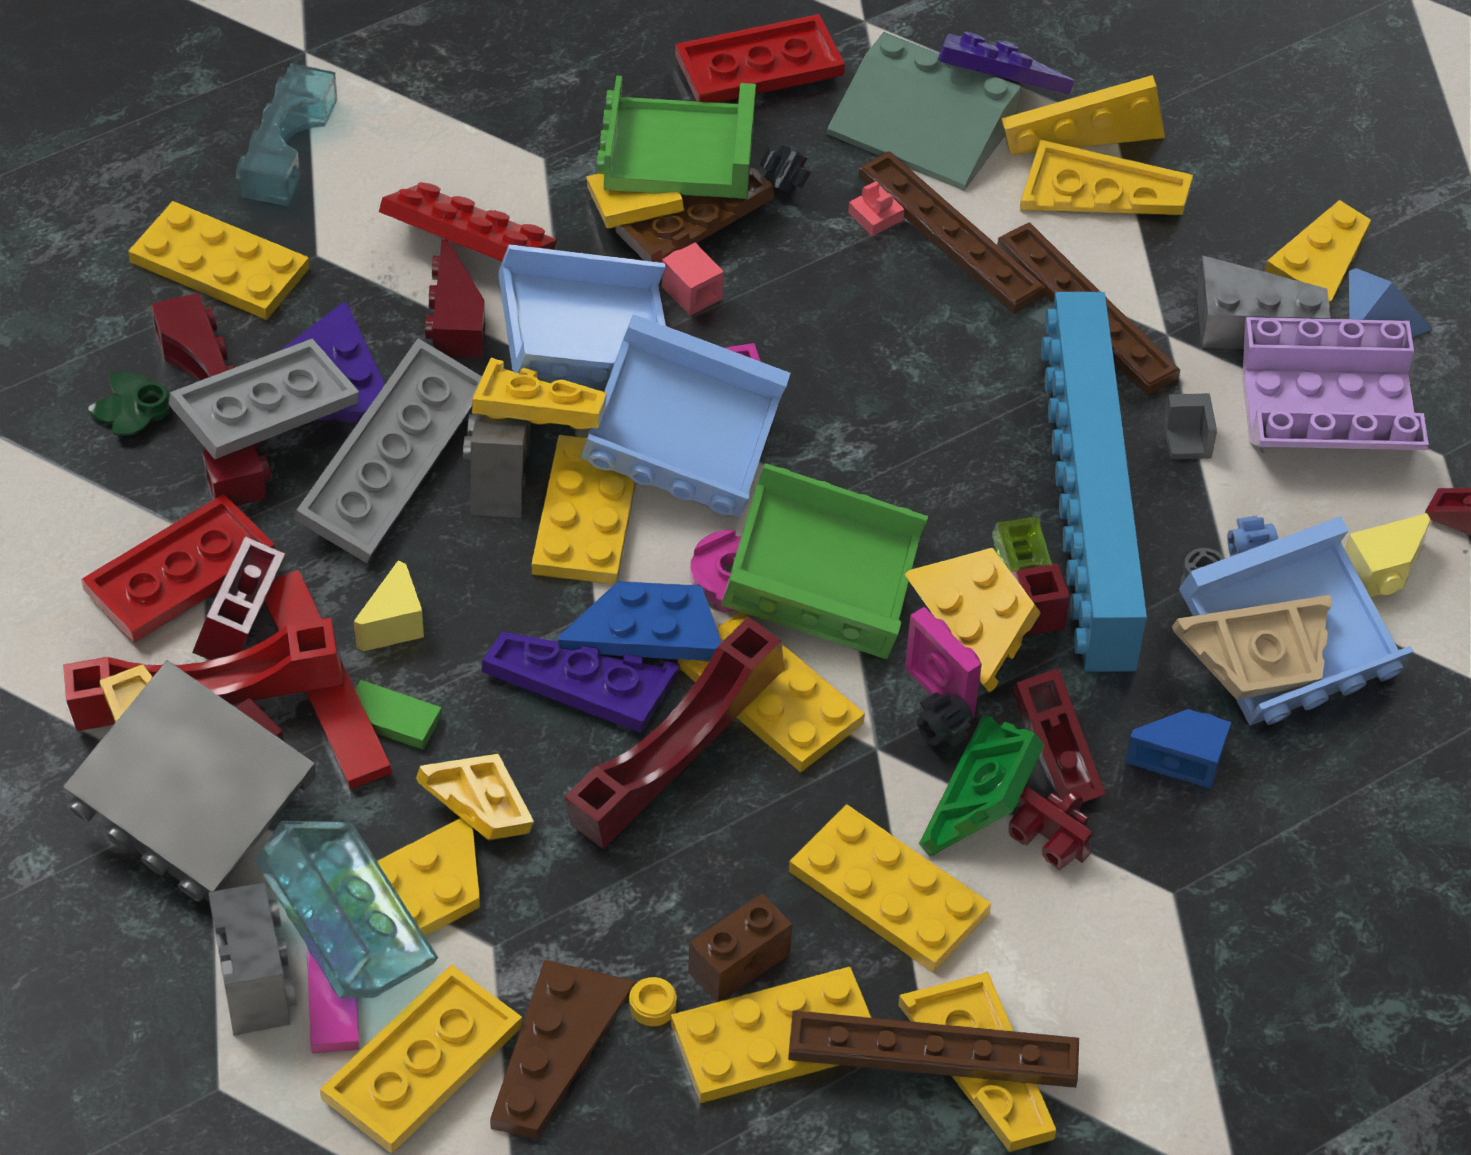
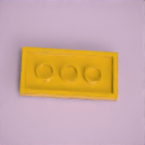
M174 201L169 204L128 251L130 263L265 320L270 317L310 269L309 257Z
M559 435L531 564L532 575L615 584L618 582L636 482L627 475L613 470L598 469L591 465L589 461L581 459L580 456L587 438Z
M738 612L717 628L721 642L749 617L746 613ZM782 644L784 670L736 718L801 773L862 726L865 713ZM678 659L680 670L695 683L709 663V661Z
M847 804L789 861V872L933 973L990 914L991 903Z
M451 964L320 1088L321 1099L389 1153L393 1154L521 1029L522 1016Z
M851 967L672 1014L671 1026L700 1103L838 1066L834 1064L788 1060L792 1012L795 1010L871 1018Z

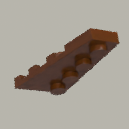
M751 168L749 171L747 199L681 195L684 211L615 227L616 233L644 261L662 263V259L669 256L672 252L700 242L774 199L773 185L755 168Z
M544 960L490 1118L491 1129L532 1139L539 1138L568 1094V1087L578 1072H582L590 1061L591 1052L601 1037L607 1035L615 1023L616 1015L623 1004L628 1003L630 991L636 981Z

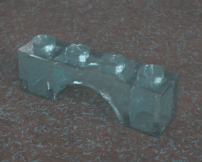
M291 63L284 78L280 77L275 87V97L271 104L267 103L263 110L262 124L259 130L252 132L249 150L245 157H240L237 164L236 178L241 180L242 197L283 206L289 205L300 181L298 151L287 145L286 142L294 134L302 130L326 126L338 101L335 72Z

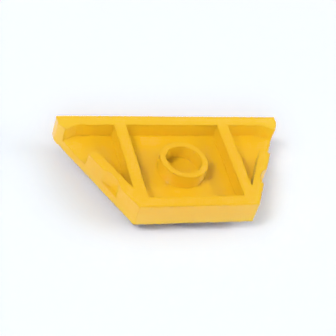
M993 548L907 571L904 575L934 617L943 620L950 628L952 635L965 647L971 648L977 654L982 663L980 682L988 692L994 690L999 682L995 675L1006 657L1014 658L1022 645L1021 641L1024 634L1031 630L1041 613Z
M460 818L314 893L315 903L319 909L325 912L331 908L349 917L350 920H353L354 927L364 932L375 933L380 937L381 941L401 950L480 908L473 827Z

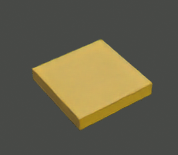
M604 174L586 176L588 190L608 229L684 211L683 199L679 192L645 193L604 190Z

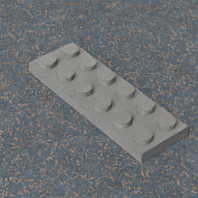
M418 338L300 504L293 519L367 563L472 410V398L482 376Z

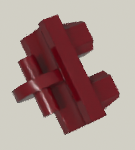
M1029 787L1022 791L1018 810L1009 822V835L1022 845H1028L1038 833L1047 838L1049 841L1042 847V856L1046 862L1058 870L1064 868L1074 859L1083 863L1091 854L1088 843L1092 837V831L1085 827L1089 817L1079 811L1083 802V798L1080 795L1072 792L1064 799H1061L1054 793H1051L1045 799Z

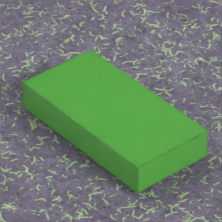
M360 680L355 689L376 734L424 750L442 718V707Z

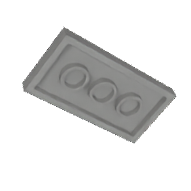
M313 339L172 391L170 392L169 405L212 457L217 459L355 405L358 401L359 391Z

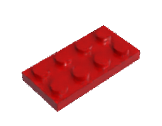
M820 14L675 44V56L697 102L716 103L739 98L740 83L756 84L755 94L843 76L845 63Z
M420 182L413 187L400 189L398 192L384 196L381 200L379 213L501 262L508 245L555 250L557 239L545 235V230L532 224H517L510 221V216L506 213L496 210H482L475 207V202L471 199L461 196H447L440 193L441 189L438 186L430 183Z
M222 494L81 579L82 586L90 598L134 643L219 591L245 537L275 549V544L225 494Z

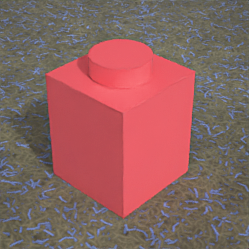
M696 243L674 251L662 259V263H665L666 267L662 275V288L689 316L723 299L724 271Z

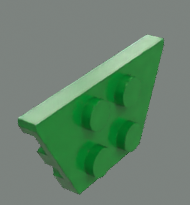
M985 715L981 717L919 842V845L929 856L939 853L1013 812L1020 801V795L1030 775L1036 768V762L1045 745L1032 731L1026 729L1018 730L1015 725L1004 722L1001 726L991 716Z

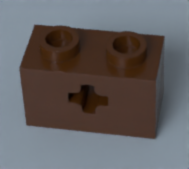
M761 893L689 942L688 973L715 1002L723 1001L790 955L792 923Z

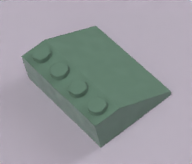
M883 32L865 54L827 128V134L879 156L890 151L908 168L965 191L1005 137L1001 118L1018 114L1021 86L990 74L938 61L939 53Z

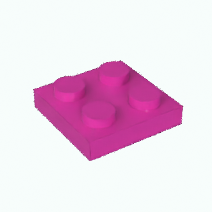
M923 607L910 616L905 670L930 695L936 692L943 695L947 692L949 696L953 694L960 696L969 706L973 719L975 717L982 663L971 648L965 647L952 635L950 628L943 620L936 619Z

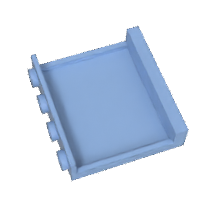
M508 245L498 276L513 372L520 374L521 369L527 368L537 371V379L548 383L563 379L599 391L605 389L632 315L635 314L666 326L658 287L666 268L665 263Z
M633 314L604 390L607 393L606 410L599 428L590 429L580 458L589 461L591 465L598 469L613 470L627 475L638 484L653 485L667 490L678 499L693 500L707 505L718 514L740 517L749 499L750 494L748 493L780 398L787 386L791 373Z
M1341 516L1193 570L1179 588L1193 616L1331 595L1332 607L1327 613L1325 630H1328L1327 646L1322 652L1325 660L1322 680L1296 690L1236 699L1249 726L1263 720L1266 721L1267 725L1274 724L1291 714L1290 710L1302 705L1305 710L1313 709L1329 699L1328 695L1341 691L1343 696L1352 694L1363 688L1367 680L1378 677L1380 681L1388 680L1404 670L1403 663L1414 652L1411 646L1398 650L1341 544V541L1349 532Z

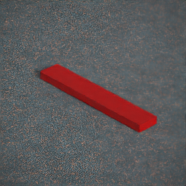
M299 570L274 579L264 604L277 632L287 625L322 619ZM340 659L344 685L305 691L351 790L390 775L392 770Z

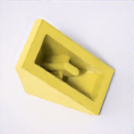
M398 561L354 620L357 649L368 651L424 637L422 609L405 563Z

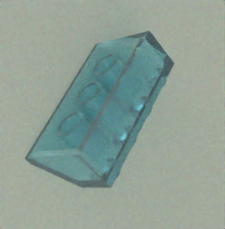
M280 822L254 861L339 999L375 998L436 962L438 956L352 822Z

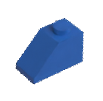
M1187 709L1133 729L1125 763L1212 789L1226 748L1231 722L1220 719L1212 714Z

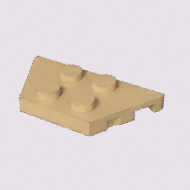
M1331 595L1178 618L1172 628L1174 633L1236 699L1291 691L1322 680L1325 662L1322 652L1327 646L1328 630H1325L1327 613L1332 607Z

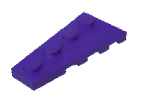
M501 632L482 660L483 673L641 734L677 680L680 664L664 661L663 667L643 663V657L625 654L622 660L600 656L599 649L581 646V649L567 650L559 648L557 641Z

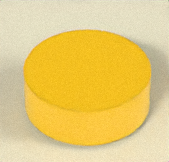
M649 977L638 981L632 987L629 995V1009L637 1022L646 1026H660L670 1021L671 1015L676 1012V991L666 980Z

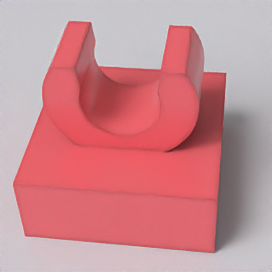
M877 181L864 187L862 195L849 202L848 213L871 236L904 220V208L893 199L890 193H887L879 186Z

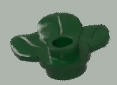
M131 372L110 373L109 381L114 394L88 407L89 413L97 421L108 425L113 424V435L129 436L139 433L151 421L164 418L172 410L169 405L170 392L162 384L149 382L144 375Z

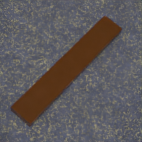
M890 151L859 167V178L864 183L869 185L877 181L879 186L887 193H890L893 199L904 208V218L1013 314L1044 297V285Z
M1030 222L998 237L997 245L1045 286L1044 295L1053 303L1055 292H1101ZM1106 297L1114 364L1146 396L1177 381L1180 376V369Z
M793 1010L788 1060L1076 1088L1079 1066V1038Z

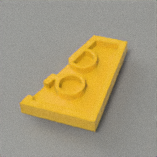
M1339 200L1268 259L1265 272L1327 288L1329 307L1331 308L1338 289L1341 288L1346 273L1368 233L1371 219Z
M490 358L472 398V414L486 415L492 419L528 420L533 424L555 423L570 425L575 429H598L606 410L607 393L563 379L548 383L537 379V371L523 368L519 374L504 369V361Z

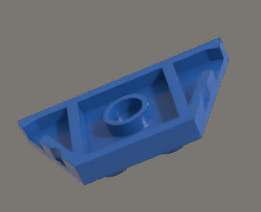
M625 581L616 582L564 630L558 638L559 647L567 650L581 649V646L599 649V655L624 656L629 654L649 658L710 661L715 650L722 643L702 586Z

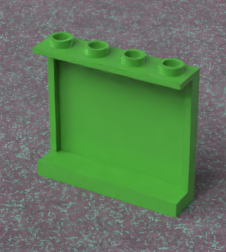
M616 75L614 90H607L606 110H604L603 130H601L600 150H598L597 174H604V190L645 193L679 192L680 195L747 199L756 84L740 83L738 104L622 97V76Z
M765 463L754 491L721 606L887 659L901 625L899 617L909 582L904 574L912 570L919 539L928 516Z

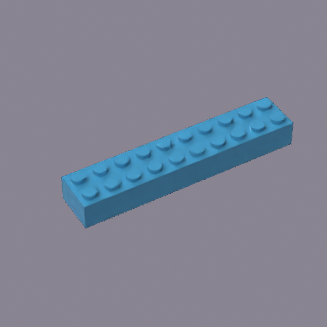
M1055 292L1053 309H1046L1045 327L1049 337H1042L1041 355L1042 361H1049V367L1045 369L1046 392L1053 393V398L1049 399L1048 417L1049 423H1056L1057 430L1052 432L1053 455H1060V461L1056 462L1055 469L1056 486L1063 487L1064 494H1060L1059 516L1060 519H1067L1068 525L1063 528L1064 552H1071V560H1067L1066 568L1067 585L1075 586V594H1071L1070 599L1071 619L1078 620L1079 628H1075L1074 632L1075 654H1082L1084 672L1137 671L1147 614L1105 292Z

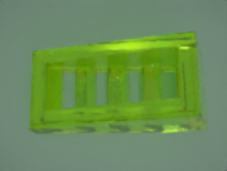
M1038 516L997 522L992 532V538L999 557L1010 572L1052 564ZM1024 540L1028 543V545L1013 547L1012 542ZM1032 553L1033 558L1017 561L1016 556Z

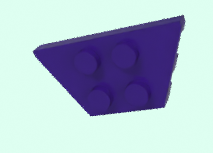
M966 31L962 37L948 33L938 57V61L1067 95H1070L1075 81L1033 60L1032 57L1018 52L1019 47L1001 40H997L996 45L984 43L986 40L984 37Z
M347 302L338 305L281 349L283 350L313 339L359 391L357 404L321 417L318 420L337 418L345 422H359L361 416L365 414L385 385Z

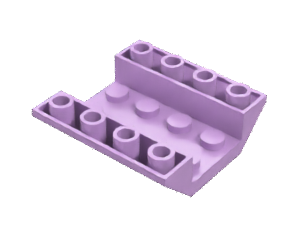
M1246 317L1243 388L1250 443L1259 447L1427 450L1429 443L1424 413H1414L1408 374L1414 354L1410 321Z

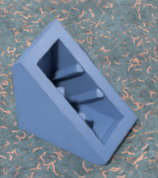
M1357 268L1349 271V319L1410 321L1412 337L1433 330L1392 282Z

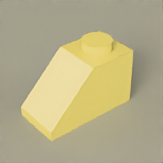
M1427 513L1349 534L1345 551L1370 597L1381 594L1390 595L1404 588L1424 545L1430 524V518Z

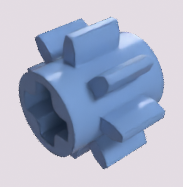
M1257 516L1237 519L1238 529L1229 530L1227 534L1230 556L1278 539L1274 525L1272 523L1264 524L1263 517L1258 518Z

